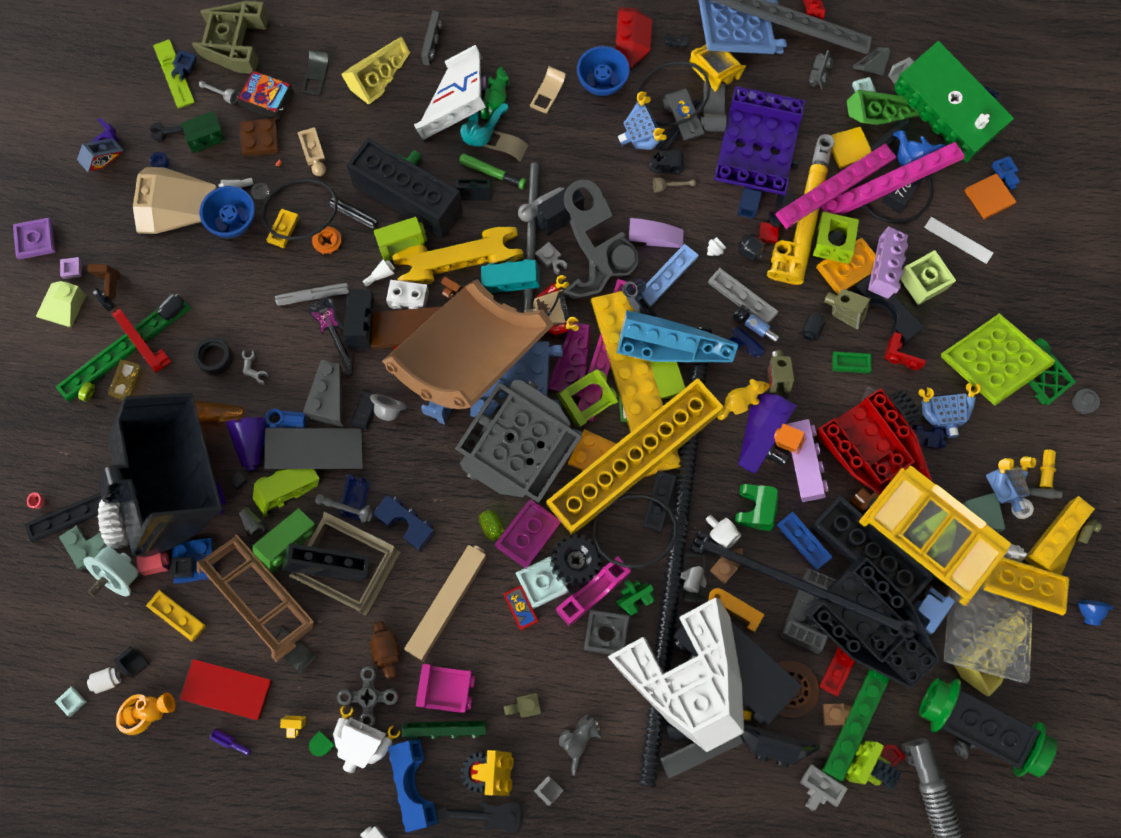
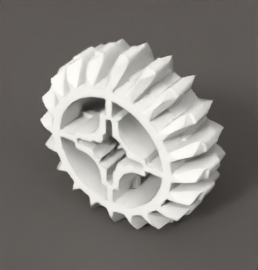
M101 499L98 508V524L104 543L116 549L130 545L120 503H105Z

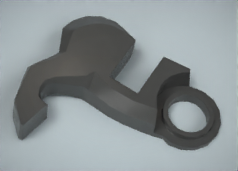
M590 180L573 182L566 189L564 204L566 210L571 215L570 224L576 240L589 259V280L587 283H582L578 278L563 293L564 296L579 299L600 293L610 277L629 275L636 269L639 260L637 250L633 244L624 238L626 235L623 232L594 248L586 232L612 217V213L606 199L603 198L600 188ZM585 189L591 193L593 206L590 210L581 211L575 207L572 201V195L575 190Z

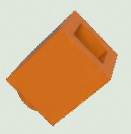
M783 424L781 429L778 428L774 435L777 446L798 455L807 438L805 432Z

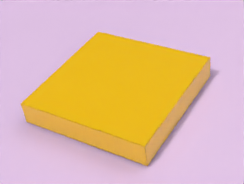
M861 127L830 135L834 139L831 151L839 169L849 167L872 152Z

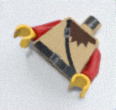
M564 275L557 277V283L551 284L537 295L536 299H534L533 309L525 310L533 312L543 309L554 324L547 331L553 335L568 332L570 329L573 331L579 329L578 325H573L578 320L575 317H569L563 290H560L561 287H569L568 282L562 284V281L566 279Z

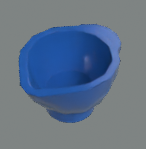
M1093 600L1078 601L1080 613L1083 615L1084 623L1101 625L1109 610H1113V605Z

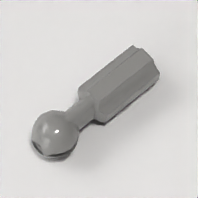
M559 187L529 204H523L518 210L519 218L525 222L532 221L537 214V205L564 190V188Z

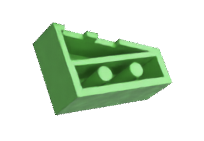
M298 508L253 545V553L273 574L283 564L284 551L289 543L302 545L305 541L310 540L314 534L315 523Z

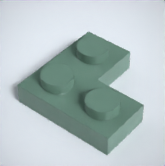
M78 526L59 536L79 570L86 567L83 562L86 557L95 558L103 548L107 547L104 539L101 537V532L86 540Z

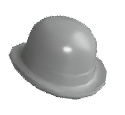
M372 394L370 396L371 401L374 403V413L382 420H395L400 411L408 407L405 403L385 395Z

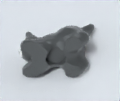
M588 714L579 720L574 731L566 730L559 738V745L573 759L571 765L573 776L577 774L580 756L585 751L589 740L593 737L602 738L598 722L594 718L590 719Z

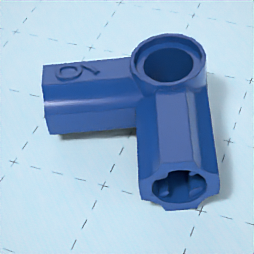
M271 409L265 416L267 421L266 428H305L306 416L301 412ZM275 415H279L280 420L277 423H272V418Z

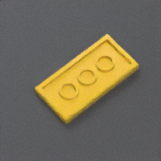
M1003 557L985 580L983 590L1064 615L1067 611L1069 577Z

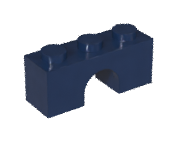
M387 495L372 514L389 529L398 521L407 522L409 528L403 538L421 553L435 535L432 529L434 526L425 519L423 522L418 519V514L411 508L406 510L402 506L403 503L395 496L391 498Z

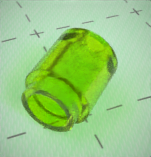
M493 510L482 512L478 516L480 519L479 524L486 538L491 540L500 538L504 528L497 513H494Z

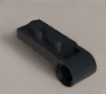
M634 278L623 285V293L634 309V312L657 317L642 295L646 289L644 280Z

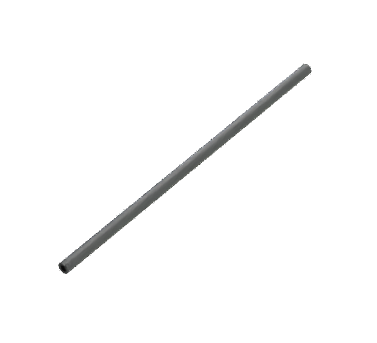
M538 163L530 164L529 203L538 199ZM537 216L528 222L526 259L535 260ZM534 288L524 290L523 313L525 310L533 309Z

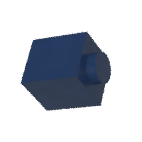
M744 188L737 215L755 219L762 192L753 188Z

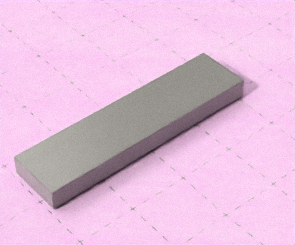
M721 268L708 280V284L739 307L744 305L746 310H750V315L754 314L767 324L779 312Z

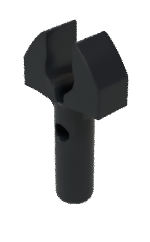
M161 122L154 123L149 128L151 132L159 131L156 134H150L151 138L157 142L164 141V137L168 134L184 132L181 125L165 128Z

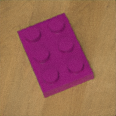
M529 499L495 543V547L527 569L560 526L561 521Z

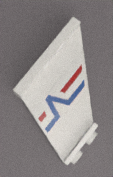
M476 45L444 61L448 69L422 120L414 124L423 140L485 108V104L481 99L480 60L483 58Z

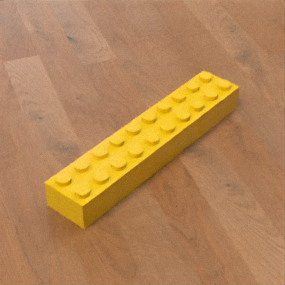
M697 378L546 501L547 506L571 535L575 534L718 417L723 411V405Z

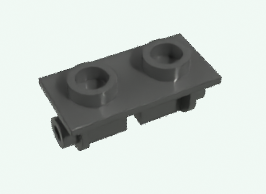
M827 50L826 55L820 53L816 56L813 69L816 70H812L809 78V84L811 86L820 85L821 90H823L825 83L828 82L829 69L833 66V58H831L829 50Z

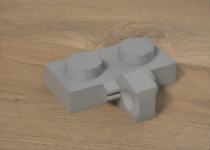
M813 764L809 765L800 780L801 784L809 788L807 794L810 795V798L805 806L812 811L816 810L819 803L825 804L826 801L837 807L848 789Z

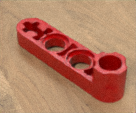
M120 308L112 313L113 317L155 373L172 363L162 349L153 354Z

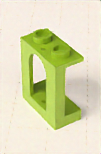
M823 212L818 223L819 232L813 256L849 264L855 250L859 220ZM831 230L841 231L843 235L847 236L846 243L842 246L833 245L828 240L829 232Z
M599 369L593 370L556 394L575 427H581L587 423V420L610 405L618 403L615 390L608 386L606 375L599 371ZM590 384L599 385L602 390L601 399L580 412L571 396Z

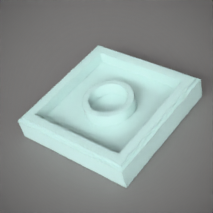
M550 557L529 566L527 569L524 568L516 572V576L532 609L569 592L567 587L563 585L564 581L561 579L558 581L556 579L557 575L552 574L553 567H550Z

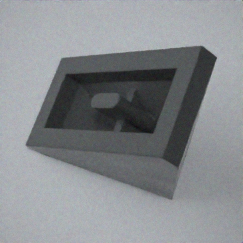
M877 47L854 64L853 68L883 76L890 48Z

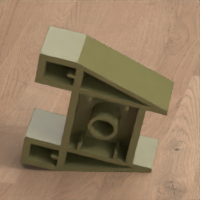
M243 1L201 10L200 13L207 23L202 43H192L199 57L238 73L252 74L253 71L256 72L259 59L253 47L242 46L246 28L266 30L269 13L264 3Z

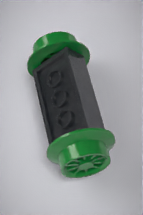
M938 678L932 682L924 695L919 709V716L930 721V730L935 733L942 728L1013 765V772L1018 777L1025 775L1027 772L1036 777H1041L1046 773L1054 760L1057 751V740L1046 734L1044 723L1037 722L1030 726L960 689L961 682L959 679H954L949 684Z

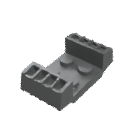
M807 568L803 577L804 581L825 590L836 581L810 568ZM798 589L780 638L819 654L823 650L828 636L804 614L818 597Z

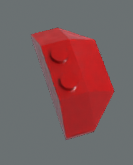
M619 7L615 49L626 57L629 69H632L636 63L650 52L652 19L636 8Z

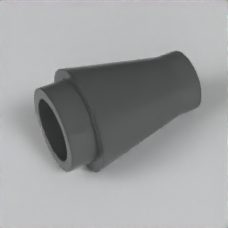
M245 508L239 513L248 535L257 537L265 531L264 522L251 512L249 508Z

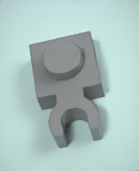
M550 242L535 253V256L546 268H549L551 265L553 266L555 274H560L558 266H563L564 269H567V263L564 260H559L561 254Z

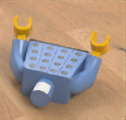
M646 92L638 93V101L624 121L627 132L618 136L622 146L632 141L636 149L652 150L659 142L666 140V135L662 134L665 129L658 128L647 105L645 106V103L651 101L650 97L645 96Z
M968 383L966 390L969 394L967 395L966 392L934 395V391L928 387L927 394L925 395V391L920 389L919 396L923 398L921 401L922 415L936 430L946 429L947 438L958 437V427H962L970 419L975 405V394H978L981 390L980 385L976 383L975 389L971 391L972 384Z
M1022 457L1020 460L1022 468L1014 466L1013 459L1005 458L999 462L998 470L986 475L1001 504L1011 503L1015 513L1026 509L1022 498L1029 496L1030 492L1025 480L1028 475L1027 469L1034 468L1036 465L1035 458Z

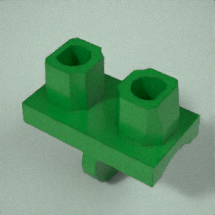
M627 579L624 581L626 587L621 590V593L625 596L616 600L617 604L631 616L639 611L635 601L641 598L645 606L655 601L652 593L654 589L647 582L640 586L638 580L631 583Z

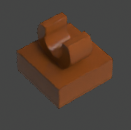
M444 277L441 282L447 286L442 295L450 299L454 296L455 292L458 293L464 288L447 277Z

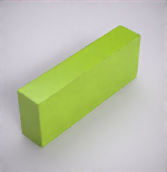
M650 361L661 400L673 399L685 389L677 362Z

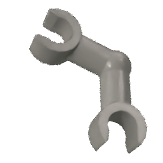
M243 350V374L255 378L259 384L264 385V381L259 378L263 375L269 377L267 372H257L251 369L252 361L256 357L255 353L252 350V355L246 357V352Z

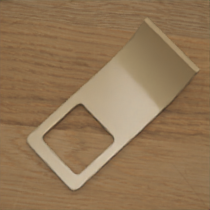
M549 66L545 79L532 100L530 107L547 114L563 85L566 73ZM540 94L551 99L546 109L534 105Z

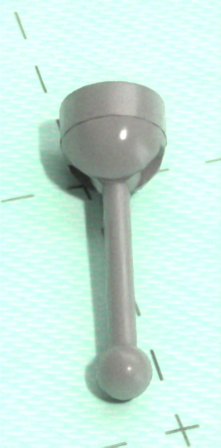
M204 81L199 83L201 88H207L222 94L224 100L230 104H235L238 101L239 93L236 90L227 89L222 91L207 85Z

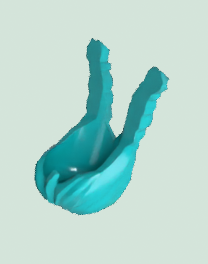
M501 104L493 112L487 125L482 128L478 125V112L470 115L469 121L462 125L460 130L463 141L469 146L481 147L486 145L492 137L494 127L498 123L501 114L508 110V104Z

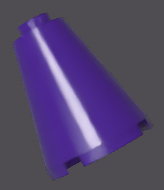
M265 417L242 418L238 422L236 420L226 422V427L241 467H246V471L256 470L262 464L266 426Z

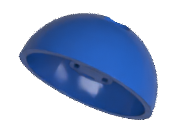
M594 47L580 57L577 64V75L580 83L588 92L598 96H609L618 92L625 85L629 76V63L620 51L612 47Z
M223 186L211 191L203 199L199 214L202 224L209 232L222 238H234L245 233L252 225L255 217V206L251 196L245 190L235 186Z

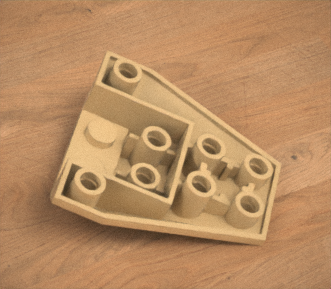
M144 168L137 176L133 203L136 232L157 234L201 222L199 214L201 203L211 191L216 189V185L167 168Z

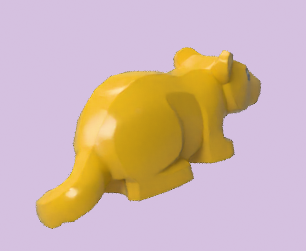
M751 379L749 386L732 390L725 398L724 408L717 417L718 420L725 419L730 411L737 415L747 411L749 404H759L760 401L757 399V396L768 390L770 384Z

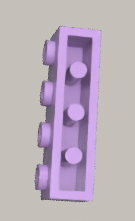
M888 226L879 237L868 288L869 291L887 299L893 293L898 292L901 285L899 279L903 274L902 265L906 259L904 254L908 248L907 234Z
M809 419L786 424L805 432L807 437L799 455L792 452L802 502L826 498L825 492L828 491L827 481L822 480L821 473H825L822 461L818 462L817 455L821 454L819 444L814 443L813 436H817L815 425H810Z

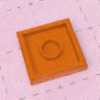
M997 173L965 189L966 194L983 219L993 216L1016 203V200Z

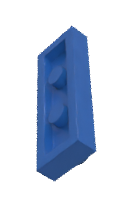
M794 512L777 524L779 529L816 571L832 558L829 552Z

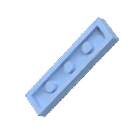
M684 244L647 282L646 289L642 295L651 307L698 258L697 253Z

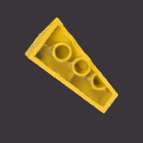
M1079 496L1069 501L1024 559L1034 567L1062 575L1079 531L1095 508Z

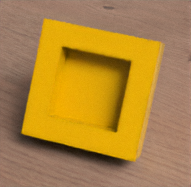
M286 715L281 719L280 728H287V738H296L298 736L299 729L306 725V716Z

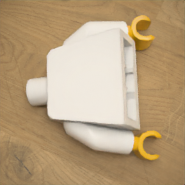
M344 705L340 710L342 718H339L333 735L335 746L338 749V757L346 760L343 769L346 772L354 773L357 766L365 768L367 763L374 764L383 758L389 750L388 747L393 744L392 740L400 735V730L396 736H392L390 730L393 726H391L387 731L388 736L386 738V733L352 719L351 717L354 715L353 708H351L349 714H344L346 709Z

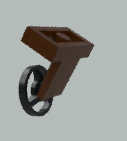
M88 264L87 271L100 279H105L104 292L95 288L93 290L95 297L106 310H113L111 299L116 300V282L120 280V272L107 264Z

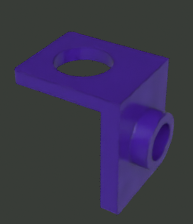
M101 118L97 119L105 131L91 142L100 141L103 138H113L116 142H119L115 135V132H117L110 123L106 124Z

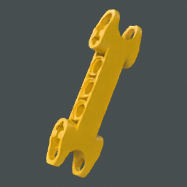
M516 227L487 229L482 232L483 239L428 252L425 245L409 247L392 256L394 264L412 267L410 272L400 276L398 281L428 285L434 282L433 275L487 262L489 264H503L507 261L517 262L524 258L522 249H508L504 246L507 241L518 236Z

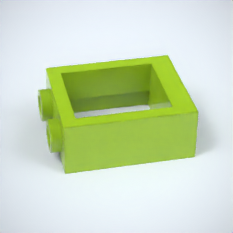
M416 217L373 230L382 258L385 261L393 260L392 256L409 247L425 245L424 242L427 241L422 222L418 223Z

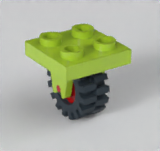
M861 741L844 779L852 783L865 785L869 781L875 785H884L887 788L894 789L901 773L896 768L891 767L889 761L880 756L883 745L874 741Z

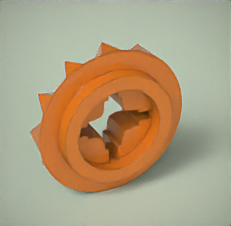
M326 227L320 233L313 235L312 244L316 251L321 252L323 255L325 253L332 254L333 251H338V247L342 245V237L337 229ZM323 238L330 239L332 244L325 243Z

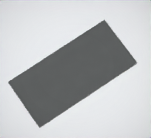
M265 428V469H363L361 429Z

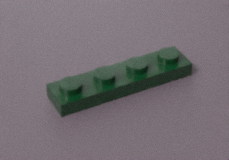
M487 720L404 722L402 737L418 739L420 736H428L430 739H437L441 736L460 738L462 735H470L472 738H479L482 735H486Z

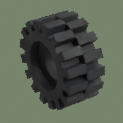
M898 390L888 397L909 425L919 419L920 411L917 410L918 406L914 404V399L911 400V396L907 395L905 391Z

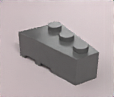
M321 359L303 413L307 419L344 428L343 370L340 364Z

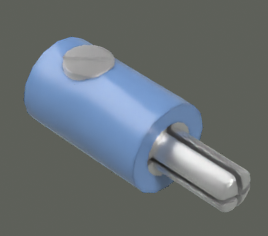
M751 314L744 324L762 338L766 335L775 342L779 338L778 335L769 330L770 325L754 314Z

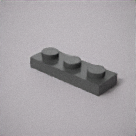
M432 11L421 53L423 65L430 66L431 59L435 58L434 47L435 44L438 45V32L443 27V19L440 18L439 11Z

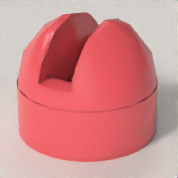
M31 493L27 498V505L30 508L39 509L44 506L45 497L40 493Z

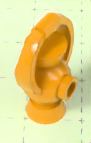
M166 692L159 698L146 697L140 694L129 697L116 714V727L127 735H136L143 732L151 722L161 719L163 713L174 712L175 701L173 696ZM125 722H126V724H127L128 726L133 727V728H131V729H125V727H124V726H125Z

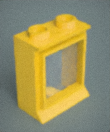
M706 44L701 48L693 50L689 61L698 65L708 75L710 85L715 92L718 91L722 81L728 85L733 77L739 80L746 65H741L730 52L707 51ZM692 67L706 82L704 75L697 68Z

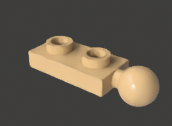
M315 127L298 132L308 166L312 165L314 175L323 176L326 172V166L322 162L326 160Z

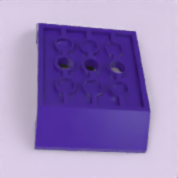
M735 86L714 180L786 195L789 182L788 176L805 100ZM743 142L745 146L738 147L735 143ZM758 145L762 148V150L756 151L753 149V147ZM776 149L780 154L774 155L771 153V150Z

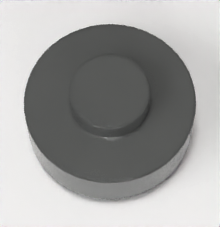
M1081 389L1074 394L1072 405L1077 412L1090 414L1099 407L1100 399L1093 390Z

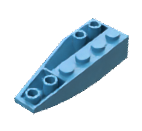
M626 310L617 353L652 362H733L738 344L684 324Z

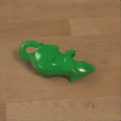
M503 67L498 68L495 80L489 77V88H486L483 101L485 108L481 110V117L485 120L491 118L493 112L501 104L506 103V86H509L510 82Z

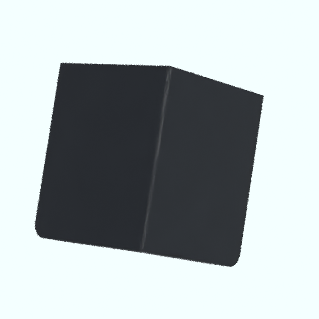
M131 646L113 660L123 674L131 678L137 676L150 665L142 653Z

